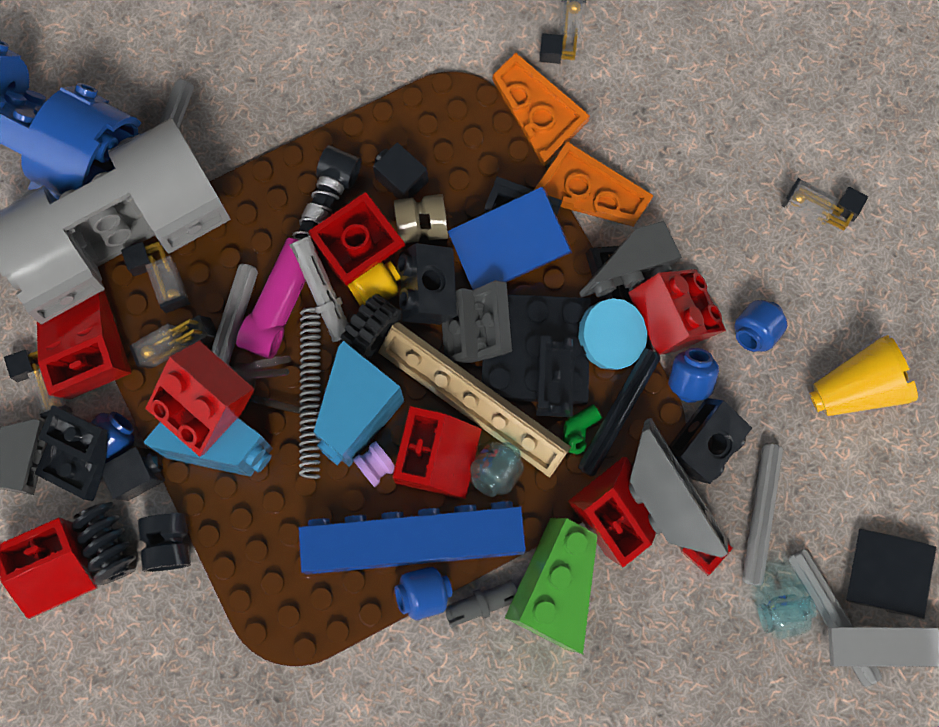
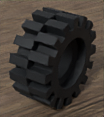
M374 294L372 298L370 297L366 300L365 305H361L359 312L352 316V321L345 327L346 331L341 334L339 344L344 341L365 359H371L373 354L375 355L379 351L392 325L401 319L402 311L381 295Z

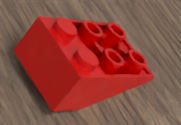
M104 290L43 324L37 322L38 364L48 395L71 400L132 373Z

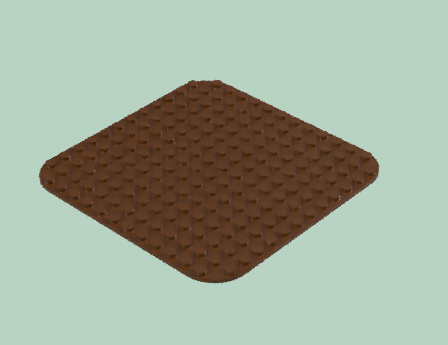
M447 71L430 74L209 181L231 220L170 254L163 247L171 272H168L165 268L159 250L150 253L157 263L166 291L168 292L170 289L178 290L180 296H186L190 305L165 313L159 304L167 301L163 297L154 269L133 276L127 269L123 254L98 266L102 277L101 282L105 288L104 291L132 371L131 374L117 379L115 382L143 441L146 440L160 422L145 408L170 356L189 345L186 342L152 361L154 364L152 369L137 367L129 346L132 344L151 346L167 337L166 332L198 315L210 317L217 332L240 264L251 265L258 271L243 321L249 314H252L286 239L294 238L293 233L297 232L300 228L299 220L302 219L301 216L307 204L312 203V193L318 190L316 185L319 180L316 175L317 166L327 146H333L362 158L360 173L354 186L350 190H344L342 195L338 196L340 199H336L332 207L334 212L329 214H334L366 192L397 233L394 200H398V198L375 178L373 168L374 161L379 153L386 148L390 150L397 142L425 166L428 171L429 182L413 197L416 202H421L423 196L443 194L447 231L485 214L486 210L484 208L497 176L534 190L548 169L542 165L498 89L488 81L464 72ZM561 207L558 220L572 253L506 282L507 295L591 298V306L600 302L599 297L595 293L581 297L579 293L592 278L585 253L593 247L570 209ZM419 214L420 225L430 223L429 214ZM449 233L448 239L429 241L425 236L421 237L418 244L453 248L456 291L461 288L472 290ZM155 235L145 240L143 243L145 244V246H148L159 241ZM415 243L405 244L404 247L382 262L385 264L391 261L397 270L399 254ZM319 252L318 256L336 296H340L342 299L341 307L347 322L350 323L352 316L359 312L361 306L349 287L340 280ZM400 279L396 281L398 294L390 299L389 302L402 311L399 306ZM305 282L284 327V336L276 355L272 359H268L240 348L235 343L228 365L254 388L249 401L238 419L260 434L273 448L269 453L271 459L265 468L259 473L255 471L250 477L167 459L146 445V447L154 451L163 464V470L161 471L165 479L163 483L177 512L186 514L190 540L236 635L249 650L267 661L283 666H307L325 661L406 618L408 614L403 615L400 612L395 597V586L399 585L403 574L426 567H434L441 576L449 578L452 592L521 556L513 555L306 575L301 572L299 527L308 526V520L328 518L330 519V524L345 523V517L354 515H366L367 521L381 520V514L387 512H403V517L418 516V510L439 508L440 514L455 513L454 507L462 505H476L477 511L490 510L492 503L510 501L513 502V507H521L525 553L538 546L550 518H567L578 525L583 523L568 500L621 458L627 457L633 466L643 425L646 420L652 418L668 446L685 426L686 421L681 400L669 387V378L659 362L597 473L594 476L583 473L578 468V465L637 363L636 361L631 366L610 370L600 368L589 361L588 403L573 404V415L593 404L598 409L602 419L586 429V449L580 454L568 452L551 477L545 475L484 429L481 431L466 500L395 484L392 478L393 473H386L381 477L380 483L373 487L355 462L350 467L343 461L336 465L320 449L303 451L305 453L320 454L319 457L303 459L319 460V464L304 466L310 468L318 467L321 469L320 471H310L304 474L320 475L321 477L318 479L302 477L299 474L303 470L299 467L302 463L299 460L302 456L299 453L302 449L299 445L302 442L299 438L302 435L299 431L302 428L299 424L302 421L299 417L302 414L299 410L302 407L299 403L302 400L300 397L302 393L300 390L302 386L300 383L302 379L300 376L302 372L300 369L302 365L300 353L303 351L300 349V346L303 344L300 342L302 338L300 335L302 331L300 319L303 317L300 315V312L303 308L317 306L307 282ZM304 312L305 315H308V314H317V313H311V312ZM322 316L319 319H304L306 322L319 321L321 323L319 326H303L304 328H319L321 330L318 333H303L305 335L317 334L321 336L317 340H303L305 342L318 341L321 343L319 346L303 347L306 349L319 348L321 350L319 353H304L306 356L319 355L321 357L319 360H303L304 362H319L321 364L318 367H303L304 369H319L321 371L317 374H303L305 376H319L321 378L320 380L303 381L305 383L320 384L319 387L303 388L305 390L320 391L319 394L303 395L320 398L319 401L303 402L320 405L319 408L303 409L306 411H320L340 345L339 341L332 342ZM401 316V319L398 321L400 324L444 355L442 324L403 322ZM182 332L155 347L156 355L171 347L170 342L181 337L184 333ZM214 341L205 346L212 350ZM646 342V347H645V349L647 348V349L652 350V348L650 347L649 343ZM378 352L375 355L373 354L372 358L368 360L401 387L405 402L360 455H364L369 451V445L376 441L393 464L396 465L410 406L447 414L481 428ZM483 360L458 365L482 382ZM508 401L562 440L565 421L570 417L537 416V402ZM305 415L303 417L318 418V415ZM305 422L303 424L316 425V422ZM305 429L303 431L314 432V429ZM317 436L303 437L306 439H318ZM306 443L303 445L316 446L318 443ZM484 448L494 452L481 454L487 468L477 462V458Z

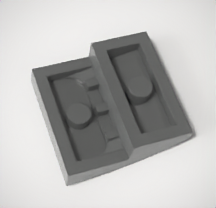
M495 280L474 290L463 288L457 290V316L442 323L444 355L457 365L512 352L506 282Z

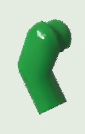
M593 404L565 421L562 441L571 446L568 451L569 453L580 454L586 449V429L602 419L598 409Z

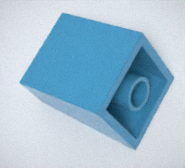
M344 341L337 350L314 428V434L320 441L316 446L322 450L321 452L336 465L343 461L350 467L354 462L352 458L363 452L405 401L401 387Z
M238 418L201 457L193 452L161 422L143 442L167 459L250 477L255 471L259 473L265 468L271 459L269 453L273 449L260 434Z

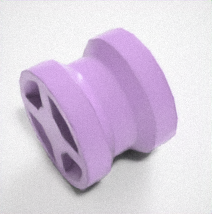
M376 441L369 445V451L364 455L358 454L352 458L373 487L380 483L381 477L386 473H394L395 465Z

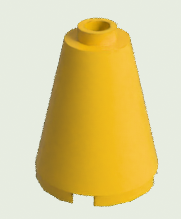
M889 335L879 338L813 383L815 391L809 393L816 411H824L826 416L910 404L918 400L915 382H906L909 380L907 371L910 370L897 343L892 337L889 338Z

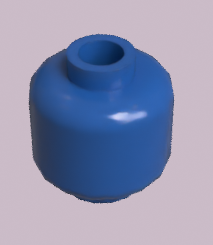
M755 300L738 316L734 329L736 339L743 348L752 352H765L775 346L785 333L788 325L783 310L778 304L765 300Z
M689 348L674 358L669 377V387L684 402L695 403L705 400L714 392L719 374V365L708 351L700 348Z
M114 411L110 414L104 412L96 415L91 423L107 430L108 442L105 463L124 454L133 446L134 435L132 432L134 427L123 415Z
M434 567L407 572L401 576L399 585L395 586V597L400 612L403 615L408 614L413 620H421L442 614L447 608L448 598L452 597L453 594L449 578L441 576Z

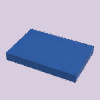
M540 187L448 231L472 290L495 280L508 282L572 253L544 187Z

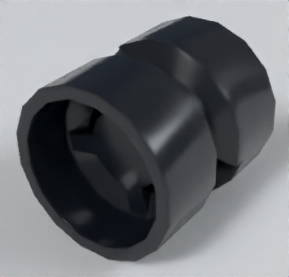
M167 513L138 519L139 540L146 543V547L141 550L143 572L174 570L191 565L189 545L183 542V538L188 535L186 514Z

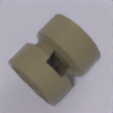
M443 194L423 196L421 202H416L414 198L394 200L398 235L405 244L418 243L421 237L424 236L429 241L448 239ZM419 214H429L430 223L420 225Z

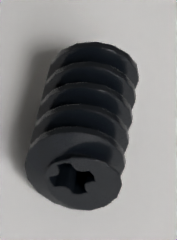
M114 502L93 505L73 516V519L76 520L72 523V529L75 532H81L77 537V542L80 545H87L82 551L83 557L93 558L88 563V569L91 572H98L93 577V582L96 585L114 582L136 570L135 568L129 569L128 567L136 559V555H123V551L131 545L130 541L118 542L117 540L126 532L125 529L112 528V525L120 519V516L107 515V512L115 506Z

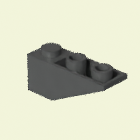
M661 221L636 228L579 292L581 297L594 293L597 297H601L614 291L617 286L624 285L625 288H631L643 282L647 277H653L660 272L672 271L671 266L682 257L665 222Z

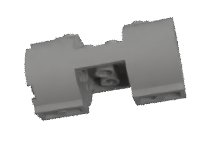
M172 118L141 135L138 134L132 138L120 141L116 147L108 150V154L116 169L96 175L90 183L83 187L63 193L59 200L43 185L38 189L27 191L21 198L12 202L13 204L0 210V273L3 277L6 276L16 290L20 289V291L16 292V296L24 305L27 313L40 324L105 290L101 282L102 277L98 266L122 254V249L144 242L156 235L166 252L170 254L231 220Z

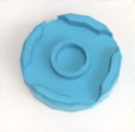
M611 298L597 302L585 311L579 323L578 338L590 362L603 369L618 370L631 366L639 359L646 347L647 328L643 316L635 306L626 300Z

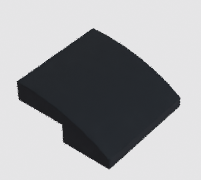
M52 405L38 438L46 442L47 445L35 475L83 500L94 501L106 461L107 430Z
M859 529L846 601L925 620L937 547L902 537Z

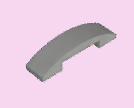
M828 628L830 666L939 667V628Z

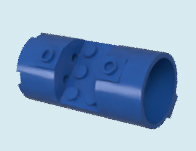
M0 40V144L21 154L23 173L30 180L28 190L38 189L45 185L52 195L59 200L63 193L83 187L90 183L96 175L116 169L108 154V150L116 147L120 141L140 134L138 133V127L141 125L140 120L108 104V100L97 95V89L83 83H77L76 86L61 87L59 91L45 101L46 97L44 95L29 90V72L25 62L21 59V55L9 50V44Z

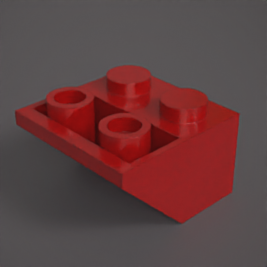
M697 269L660 272L628 292L634 306L644 318L647 334L656 353L659 355L679 351L726 331L722 323L721 312L713 304L707 291V283L698 273Z
M198 341L169 357L145 409L201 457L242 414L254 388L201 341Z
M410 406L392 477L395 484L466 500L482 429L447 414Z
M627 457L621 458L568 500L585 527L598 535L597 544L605 556L623 568L650 547L656 535L648 519L649 511L643 502L638 504L629 490L628 485L630 484L633 466Z
M58 517L0 543L1 583L27 619L34 618L98 589V586L93 582V573L88 569L87 558L83 557L82 545L77 542L78 535L77 532L73 531V522Z

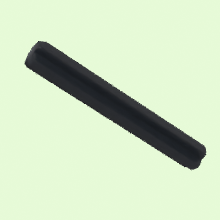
M647 348L643 350L578 465V468L583 473L594 476L605 459L661 359V356L653 350Z

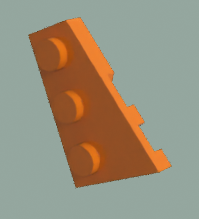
M516 52L493 74L495 86L544 167L564 147L566 142H569L589 122L590 115Z

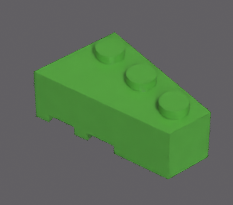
M550 518L505 615V619L565 650L583 654L598 535L567 518Z

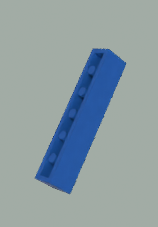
M507 501L492 503L490 510L477 511L476 505H462L454 507L455 513L440 514L439 508L418 510V516L403 517V512H387L381 514V520L367 521L366 515L345 517V523L330 524V519L328 518L308 520V526L299 527L301 572L308 575L523 555L526 550L521 507H513V502Z

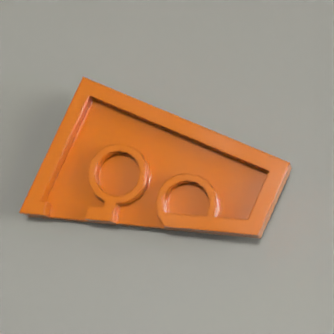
M566 142L534 189L544 187L547 195L562 200V208L632 227L635 226L654 196L569 142Z

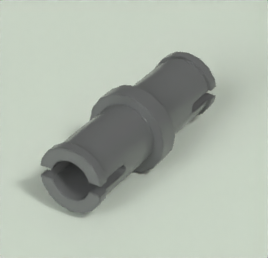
M511 579L504 584L483 592L481 589L475 590L472 596L447 605L445 613H447L446 617L451 629L480 616L483 619L490 617V612L511 605L517 592L513 580Z

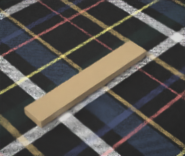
M397 322L392 325L378 351L379 354L548 477L552 476L571 446L402 324Z

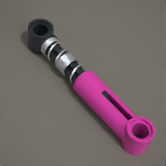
M330 145L324 149L316 171V175L319 178L316 184L318 190L312 193V203L307 204L301 216L302 219L299 220L300 228L297 232L293 233L294 238L286 239L252 314H249L243 321L236 341L238 347L268 359H272L276 355L284 336V327L306 282L289 244L310 236L307 231L331 216L329 213L334 212L332 207L335 200L340 199L338 196L342 195L344 190H350L354 186L362 165L361 157Z

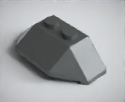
M649 418L643 425L631 472L630 484L628 485L633 498L638 504L644 503L650 513L648 514V519L652 528L658 535L663 533L669 544L718 557L727 555L728 539L662 437L652 418Z

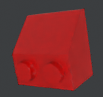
M366 192L307 231L321 255L346 286L405 246L404 241Z

